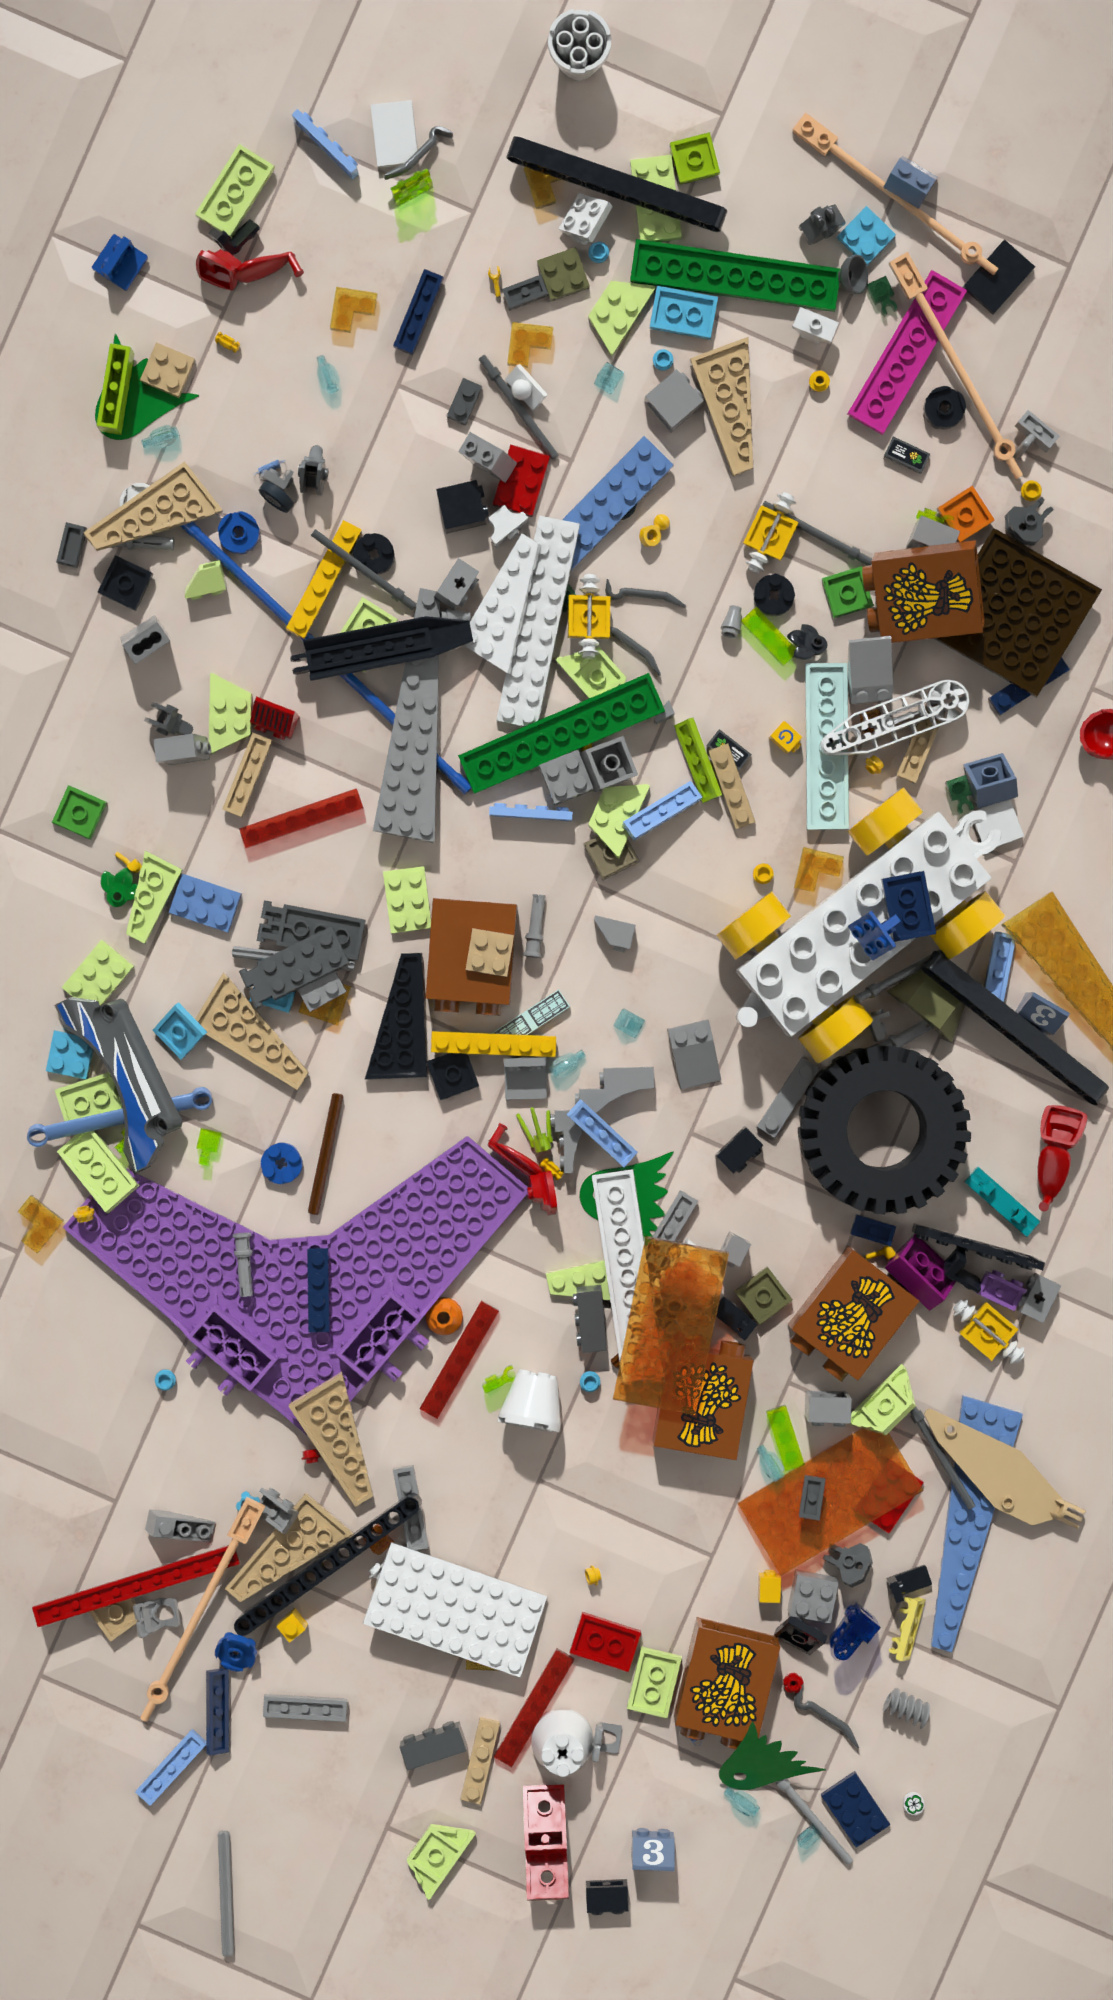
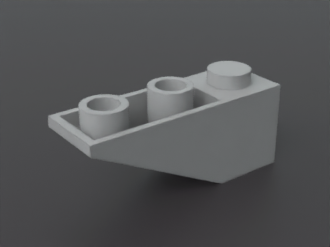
M149 1509L145 1530L152 1537L211 1542L215 1521L170 1511Z

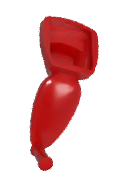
M221 249L215 253L210 250L207 252L201 250L196 259V270L201 280L231 291L234 290L238 281L241 283L257 281L280 270L288 262L295 277H300L304 274L293 252L258 257L241 263L231 253Z
M1048 1105L1045 1107L1040 1125L1041 1140L1047 1146L1040 1152L1037 1168L1039 1187L1044 1196L1042 1202L1039 1203V1209L1043 1212L1049 1209L1053 1198L1058 1195L1065 1184L1071 1166V1157L1068 1149H1072L1078 1144L1086 1128L1087 1114L1077 1109L1059 1105Z
M499 1123L491 1139L488 1140V1147L529 1177L530 1187L527 1188L528 1200L540 1204L541 1210H544L547 1215H555L557 1212V1199L552 1172H542L541 1167L527 1156L511 1147L499 1144L498 1141L505 1130L508 1129L505 1125Z

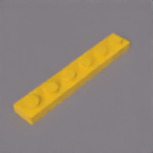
M343 520L332 541L350 554L362 529ZM328 549L286 627L287 631L303 639L306 638L346 562Z
M432 1031L431 1052L556 1057V1036Z

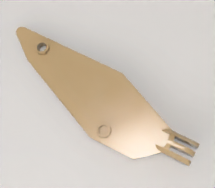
M933 1409L925 1410L924 1415L936 1440L996 1509L1032 1526L1057 1519L1076 1529L1079 1528V1525L1063 1517L1067 1515L1081 1522L1082 1517L1067 1511V1509L1070 1507L1085 1514L1086 1510L1063 1500L1020 1450ZM952 1426V1431L948 1433L947 1428Z

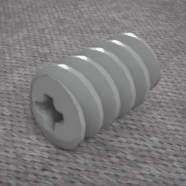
M894 1688L889 1693L883 1705L884 1712L891 1708L890 1715L898 1711L899 1719L906 1715L905 1722H909L913 1718V1726L921 1722L920 1729L926 1725L930 1714V1704L928 1702L923 1703L921 1699L915 1700L913 1695L908 1696L906 1692L900 1693L898 1688Z

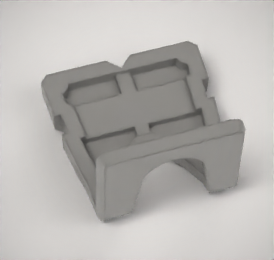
M159 1598L133 1606L139 1638L146 1637L149 1633H154L165 1626L178 1627L181 1625L176 1599ZM162 1604L173 1609L174 1617L160 1620L155 1616V1613Z
M602 1722L596 1725L592 1749L593 1762L598 1763L600 1751L618 1753L622 1732L621 1725ZM603 1730L614 1733L616 1741L611 1744H601Z

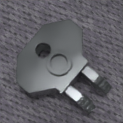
M836 204L827 205L824 208L818 207L810 213L809 218L799 225V229L806 235L808 245H812L834 235L846 222Z
M318 445L311 447L309 457L304 456V460L299 464L300 493H305L307 487L317 488V495L323 494L324 481L328 480L329 468H325V459H323L322 455L323 449Z
M1043 497L1028 508L1014 506L1005 515L1006 530L1016 541L1023 545L1034 546L1043 537L1042 523L1054 510L1050 506L1042 515L1035 510L1044 503L1045 499Z
M152 702L151 706L161 711L157 721L146 717L144 721L157 727L155 731L166 736L168 732L171 734H175V732L184 735L192 734L194 730L192 725L181 719L183 715L177 713L179 709L169 704L165 707Z
M830 1543L828 1547L841 1555L838 1560L829 1555H824L823 1560L835 1565L840 1570L843 1583L853 1588L865 1582L873 1564L868 1546L859 1543L849 1549L846 1547L843 1549ZM859 1565H863L861 1569H857Z

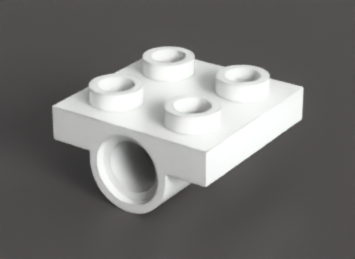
M579 193L559 230L563 234L571 236L580 244L587 245L588 242H593L613 206L608 201Z

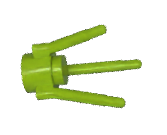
M530 1108L537 1133L533 1137L521 1115L517 1113L516 1117L530 1142L531 1148L534 1147L536 1153L551 1149L550 1143L553 1142L551 1135L550 1111H546V1136V1133H541L534 1108Z

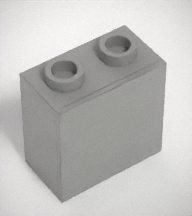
M677 369L645 396L644 401L671 433L698 411L704 402L701 392L697 388L694 389L689 384V378Z
M469 432L458 451L473 465L505 483L517 464L502 449L472 432Z
M155 615L120 638L122 646L135 664L170 641L168 633Z
M187 734L154 739L155 757L158 763L176 765L210 760L211 745L205 736Z

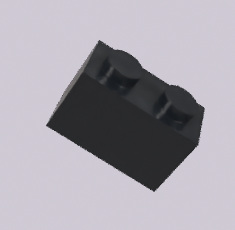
M744 1126L715 1155L733 1174L736 1171L740 1173L747 1166L745 1162L752 1157L754 1159L762 1152L761 1147L763 1144Z
M627 1879L586 1881L587 1913L602 1915L604 1912H612L618 1915L629 1911Z

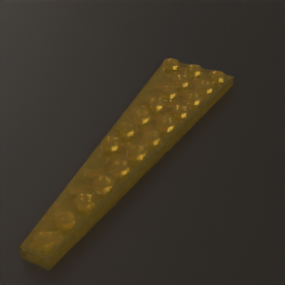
M1051 891L1002 923L1001 926L1017 944H1020L1026 950V954L1031 959H1034L1041 967L1040 970L1049 976L1054 982L1055 987L1064 994L1065 998L1095 1032L1105 1039L1113 1051V985L1055 894Z

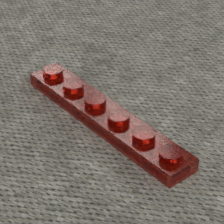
M356 788L239 828L247 849L364 809Z
M482 1300L480 1301L420 1406V1410L438 1419L497 1316L498 1309Z
M558 1648L555 1649L495 1752L494 1758L510 1767L514 1765L574 1662V1657Z

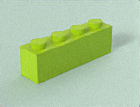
M110 343L96 425L101 432L119 435L122 433L135 354L130 346Z

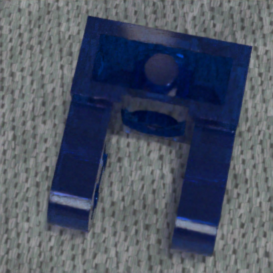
M858 1602L848 1606L844 1612L845 1616L829 1637L833 1653L839 1660L849 1659L863 1641L868 1644L881 1628L876 1617Z

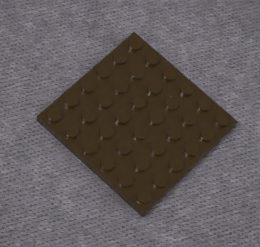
M993 528L978 552L985 620L983 633L933 639L1037 698L1102 589Z

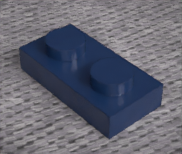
M856 1214L850 1234L891 1246L896 1226Z

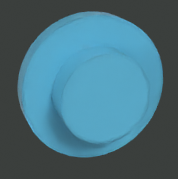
M603 242L593 243L589 247V258L595 263L605 262L609 256L607 245Z
M665 349L658 350L653 356L655 368L661 371L670 369L673 365V355L671 352Z
M161 1370L155 1376V1384L161 1390H170L176 1383L175 1374L170 1370Z
M593 1371L583 1373L580 1378L581 1388L586 1392L596 1391L600 1386L599 1375Z

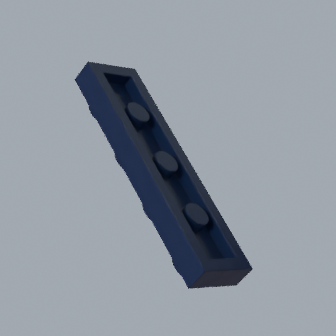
M426 269L423 270L394 342V348L410 355L414 354L444 280L443 276Z
M1062 657L1044 686L1070 670ZM1011 683L988 699L1000 716L1031 696V694Z
M308 1248V1332H330L329 1248Z
M226 1668L206 1670V1754L211 1756L229 1752V1670Z

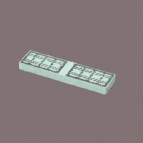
M558 989L491 1034L528 1035L570 1006Z

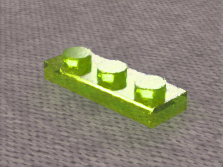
M757 607L741 620V623L783 667L793 658L796 648Z
M786 1405L766 1410L784 1470L788 1471L804 1466L805 1463Z

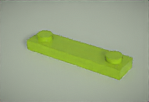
M689 718L674 725L696 787L702 796V803L722 796L694 718Z

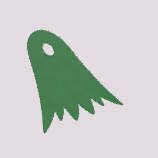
M115 334L113 344L121 345L118 336ZM145 358L136 366H132L121 435L107 432L101 433L114 440L129 439L168 411L199 395L181 393L180 398H177L142 383L140 379L148 362V358ZM101 392V394H100V397H99V399H98V402H97V405H96V409H95V421H96V424H97V419H98V413H99V407H100V401H101L102 392Z
M674 1151L642 1163L604 1169L591 1174L584 1180L580 1188L579 1198L582 1207L591 1217L598 1220L596 1201L593 1197L592 1175L633 1169L644 1243L647 1245L653 1236L650 1231H656L657 1226L650 1218L665 1216L664 1211L653 1202L668 1193V1190L654 1184L666 1175L665 1173H657V1171L666 1164Z
M751 1722L742 1742L721 1766L719 1778L722 1783L730 1788L750 1790L794 1776L826 1771V1769L801 1766L806 1763L803 1760L791 1761L797 1755V1751L780 1752L782 1741H775L766 1745L767 1736L764 1735L758 1739L754 1722ZM736 1773H744L746 1778L744 1780H736L734 1775Z

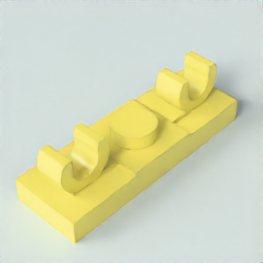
M904 1597V1601L908 1603V1609L900 1608L899 1611L907 1614V1617L901 1623L900 1638H892V1641L898 1644V1648H889L890 1653L897 1654L896 1659L899 1661L910 1660L926 1599Z

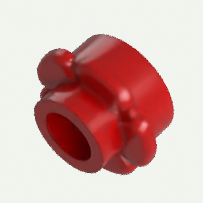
M317 1449L302 1451L303 1458L301 1459L306 1460V1464L318 1462V1458L322 1456Z
M790 1673L783 1679L785 1690L789 1693L800 1692L804 1684L803 1678L798 1676L797 1673Z

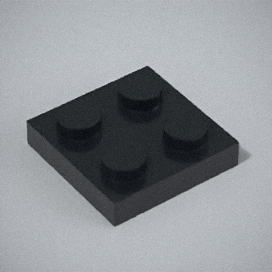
M115 555L97 593L136 611L154 574Z
M448 1053L426 1061L440 1100L479 1087L468 1054Z
M790 1616L778 1626L774 1633V1636L808 1655H811L825 1644L828 1637L820 1629L805 1624L802 1619Z

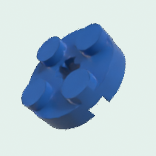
M243 511L227 514L222 518L218 526L221 544L225 549L235 554H246L257 545L260 538V528L256 520L250 514ZM239 527L243 528L244 535L236 538L234 530L236 528L239 530Z
M280 1142L271 1145L265 1150L261 1158L263 1175L269 1181L276 1184L292 1182L299 1176L303 1167L300 1153L295 1146L289 1143ZM281 1157L285 1158L284 1162H287V1167L284 1166L282 1169H279L276 1161L280 1160Z
M231 1632L225 1633L224 1637L217 1643L215 1657L216 1659L218 1657L221 1660V1665L228 1670L240 1672L247 1667L250 1669L257 1657L256 1642L251 1638Z

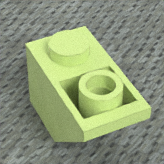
M220 560L199 565L185 588V599L191 598L196 600L202 598L205 594L218 595L223 590H226V580Z

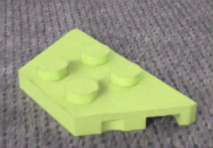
M610 281L588 315L590 322L597 330V334L604 342L611 356L614 355L655 292V286Z
M600 647L595 648L599 654L595 655L593 659L582 658L583 655L577 652L572 655L558 657L555 660L588 698L624 684L627 679Z
M210 673L209 743L211 745V754H214L224 747L231 746L237 741L251 736L252 694Z
M648 784L607 787L603 789L588 826L610 848L616 858H620L629 837V833L622 823L640 812L650 788Z
M902 1364L851 1413L850 1425L887 1435L916 1407L908 1372Z
M430 1824L408 1855L406 1861L414 1871L418 1883L421 1884L428 1900L431 1899L475 1836L476 1832L474 1830Z

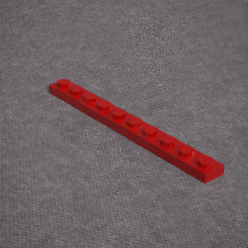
M229 1545L32 1607L37 1627L216 1571ZM235 1550L227 1568L240 1564L237 1550Z

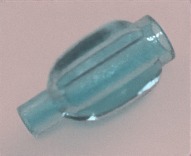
M320 355L316 358L319 364L317 368L318 381L320 386L327 390L328 393H335L339 390V375L335 367L326 362L324 355Z
M164 425L154 429L148 438L141 440L144 448L149 446L158 449L173 445L176 439L180 438L179 431L176 426Z
M583 1050L575 1054L566 1053L555 1059L549 1069L555 1078L558 1076L564 1077L578 1067L579 1061L585 1058L586 1055Z
M764 1444L756 1448L761 1455L759 1464L766 1477L773 1479L774 1482L784 1477V1466L777 1455L767 1451Z
M727 1787L723 1793L730 1798L731 1805L744 1816H752L754 1818L760 1809L757 1805V1800L744 1791H734Z

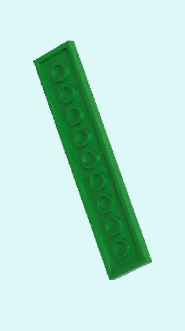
M636 239L630 282L835 312L840 282L838 279L840 268Z
M647 673L462 753L458 757L472 790L476 794L534 769L543 763L571 753L665 712V709L652 678Z

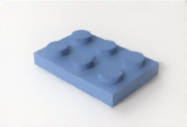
M182 874L169 913L229 933L242 893Z

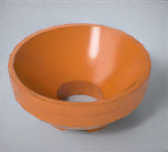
M442 1297L438 1298L427 1311L425 1319L428 1327L434 1333L449 1335L461 1326L463 1312L455 1300ZM440 1312L449 1314L450 1320L448 1323L441 1324L438 1321L437 1316Z

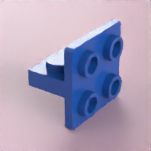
M113 234L92 265V269L124 291H127L147 261L148 256L135 248L131 240L125 236L120 238Z
M870 911L848 925V928L863 947L864 952L871 960H875L896 947V944L889 935L896 930L894 926L900 922V919L895 914L880 923L874 913Z

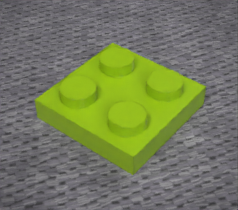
M710 132L669 143L679 185L720 175Z

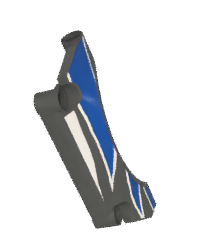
M71 997L57 1003L55 1008L65 1029L80 1037L97 1053L113 1078L121 1100L125 1121L123 1152L133 1173L137 1174L151 1167L164 1144L162 1136L182 1127V1118L173 1103L127 1002L124 999H118L100 1006L96 1000Z

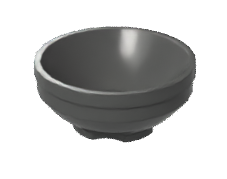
M860 255L847 257L838 272L839 281L850 294L862 293L868 282L867 264Z

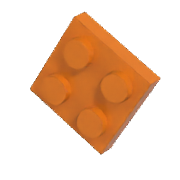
M973 485L936 509L947 526L960 531L957 542H963L995 521Z

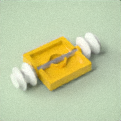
M783 492L782 495L777 494L780 500L778 503H773L777 510L776 512L762 505L760 506L743 542L744 545L757 550V552L750 553L751 561L745 562L749 565L748 569L755 573L765 571L762 568L763 563H768L765 554L779 561L782 560L799 522L784 516V513H792L790 506L791 504H796L793 500L794 496Z
M586 574L584 578L579 580L584 583V586L579 588V590L585 595L568 596V638H585L579 642V645L583 646V650L579 651L578 654L583 655L582 658L593 659L595 655L599 654L595 650L599 642L595 639L610 638L611 596H594V594L600 591V588L596 587V583L600 582V579L596 578L594 574Z
M967 1299L965 1301L960 1300L954 1306V1316L961 1315V1322L969 1320L959 1334L992 1361L1003 1348V1357L1009 1356L1011 1364L1022 1360L1025 1355L1023 1353L1024 1347L1017 1348V1341L1008 1343L1019 1329L987 1302L976 1313L974 1305L971 1307L967 1305Z

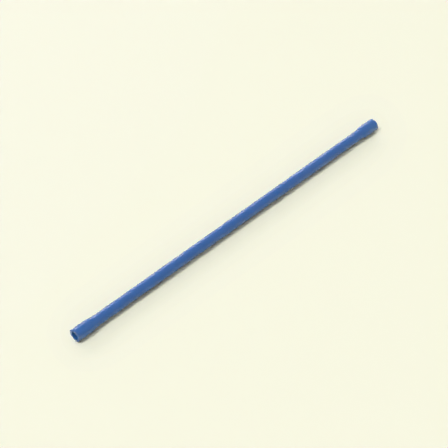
M194 522L180 526L217 560H220L221 564L282 622L288 625L292 616L206 536L200 527ZM308 632L305 639L301 637L299 638L301 640H306L314 637ZM353 673L340 675L391 725L394 724L395 713ZM437 754L436 767L464 795L467 794L472 788L470 783Z

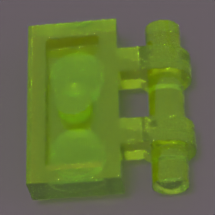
M427 168L414 172L413 176L404 181L402 179L396 182L397 185L390 188L396 207L433 188L431 175Z

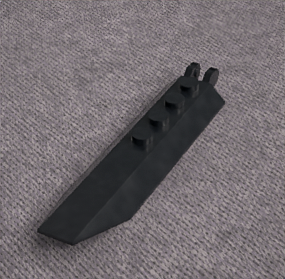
M424 616L303 640L305 653L293 655L290 657L291 662H300L307 659V666L296 667L292 671L295 675L310 672V681L432 658L473 642L470 621Z

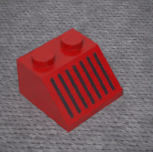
M256 696L250 723L254 725L253 729L262 733L268 730L274 733L273 737L284 741L285 738L291 739L300 716L293 710Z

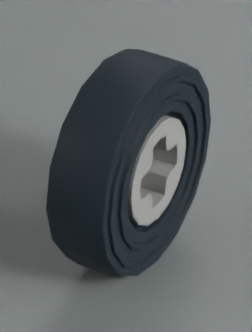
M265 481L258 490L269 504L284 513H288L294 505L292 499L283 490L268 481Z

